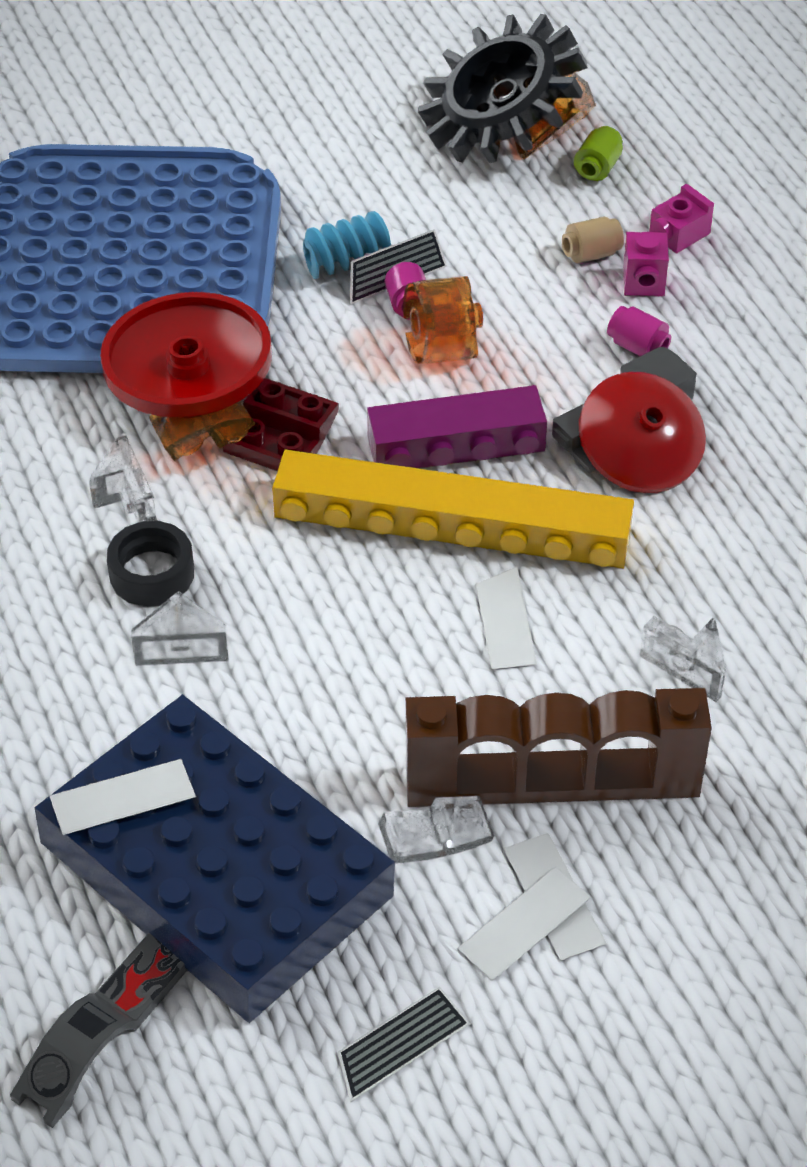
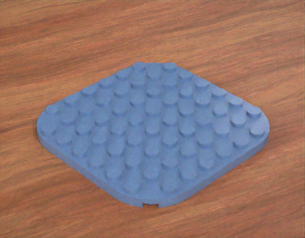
M45 144L10 152L9 159L0 163V370L103 373L100 357L101 346L112 325L125 313L138 305L158 297L176 293L207 292L232 297L257 311L267 326H269L281 216L280 188L273 173L269 169L263 170L255 165L254 158L247 154L217 147Z

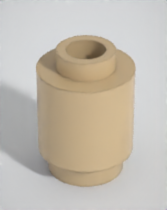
M605 216L569 224L562 235L563 251L575 263L613 256L624 245V234L621 224L617 219H609Z

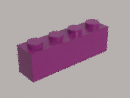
M536 385L367 407V436L373 462L419 469L515 455H527L545 452L547 419Z

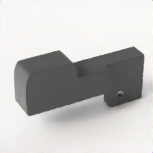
M658 347L621 366L620 373L645 372L660 376L682 389L691 400L694 398L697 373L668 348ZM582 404L553 419L552 437L588 473H591L597 469L586 456L579 437V417ZM646 415L649 421L654 419L652 416Z

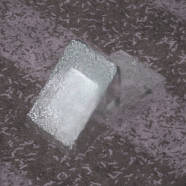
M126 435L118 437L89 478L93 507L99 508L121 501L127 515L133 513L137 522L157 520L154 495Z
M653 616L643 626L639 656L691 688H706L707 697L717 702L722 697L726 663L715 618H711L691 638L677 626L669 625L658 617Z

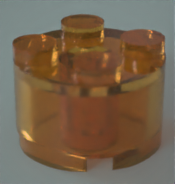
M468 276L420 280L408 283L403 298V318H410L412 332H405L410 354L415 363L434 364L476 359L478 356L476 328H482L483 311L480 303H473Z

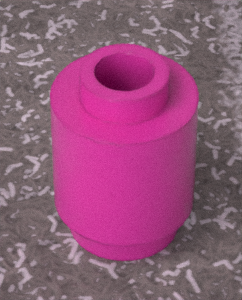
M402 262L394 265L385 276V285L393 310L407 320L422 318L428 312L432 302V295L422 268L412 262Z
M625 306L619 307L612 315L607 327V335L613 338L615 344L638 356H642L658 347L668 348L671 343L672 336L669 334L668 323L634 306L630 308Z

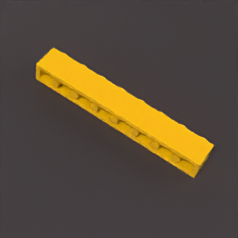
M285 449L272 487L274 518L622 569L625 567L635 500Z

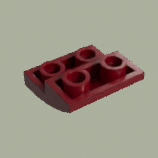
M265 378L243 401V416L224 437L223 452L278 471L284 449L317 454L339 410V403Z

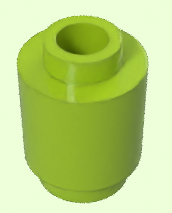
M601 126L588 134L574 156L575 169L582 177L591 181H601L608 176L623 151V140L620 133L612 127Z

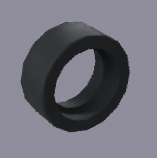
M154 520L137 522L126 526L117 533L107 548V567L110 583L114 591L128 603L143 607L162 606L182 596L188 591L194 579L192 544L185 532L173 524ZM159 551L170 554L177 559L176 564L170 569L157 575L142 576L131 573L124 568L126 563L133 557L145 552Z

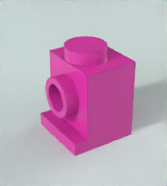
M685 184L681 186L679 194L652 209L649 232L667 233L668 248L677 254L711 233L714 203L690 185Z

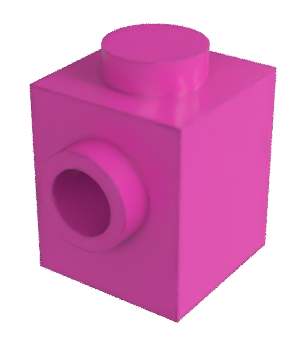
M648 231L626 232L623 262L624 296H665L669 263L667 233Z

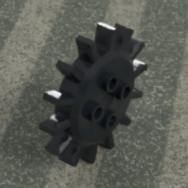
M514 14L506 17L502 36L490 40L479 26L473 29V42L476 48L464 57L447 49L442 55L452 70L449 76L426 77L423 82L431 97L440 99L418 107V113L426 126H432L425 132L437 150L451 141L447 147L456 161L463 163L475 144L479 142L481 143L480 149L488 162L494 163L497 162L500 142L514 137L516 142L525 151L532 149V138L528 129L538 121L543 120L547 124L559 128L564 122L554 106L557 98H581L583 94L576 78L565 76L588 68L579 47L572 49L578 43L570 28L565 25L553 34L555 30L547 15L540 14L525 34L522 33L520 24ZM509 93H511V94H510L509 96H507L506 98L499 99L500 97L506 96V95H508Z

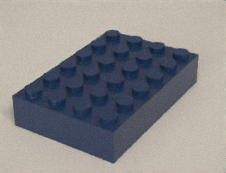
M182 694L51 795L181 759L196 797L63 835L49 796L34 807L40 843L146 935L150 933L185 964V969L250 1024L394 896L395 861Z

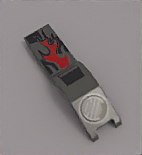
M148 933L96 993H89L75 1001L58 1017L41 1040L10 1094L11 1100L20 1106L27 1097H30L47 1109L43 1120L45 1124L53 1128L72 1106L78 1086L96 1056L121 1032L129 1029L136 1031L188 971L185 969V964L153 935Z

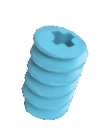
M376 211L368 212L365 219L361 215L353 216L350 223L346 219L338 220L335 227L330 223L323 224L320 231L315 227L307 229L303 240L306 264L313 279L319 278V266L323 265L327 273L333 275L334 262L338 261L341 268L347 271L350 266L349 258L353 257L355 260L363 257L366 253L371 254L391 246L388 228L383 218Z

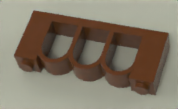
M706 688L656 689L655 697L640 691L623 690L605 694L596 698L590 704L583 698L573 694L556 692L538 695L527 700L521 706L517 705L513 700L495 695L469 697L457 703L456 696L405 697L407 807L700 797L712 730ZM640 737L649 740L648 748L601 749L608 742L618 738ZM565 739L580 743V750L530 752L538 744L549 740ZM487 741L501 742L512 747V752L460 754L466 747Z

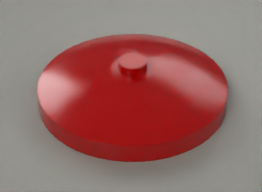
M184 292L149 300L125 313L107 332L101 346L100 357L106 384L111 392L126 405L138 411L156 416L193 417L225 409L251 394L262 383L270 369L272 344L266 322L257 311L247 304L232 297L216 293Z

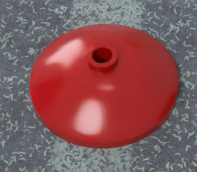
M624 372L603 380L592 390L580 412L579 437L589 461L606 479L627 490L640 493H659L670 490L686 481L702 460L705 451L706 433L700 412L691 398L682 389L660 376L645 372ZM646 415L652 416L657 423L650 422Z

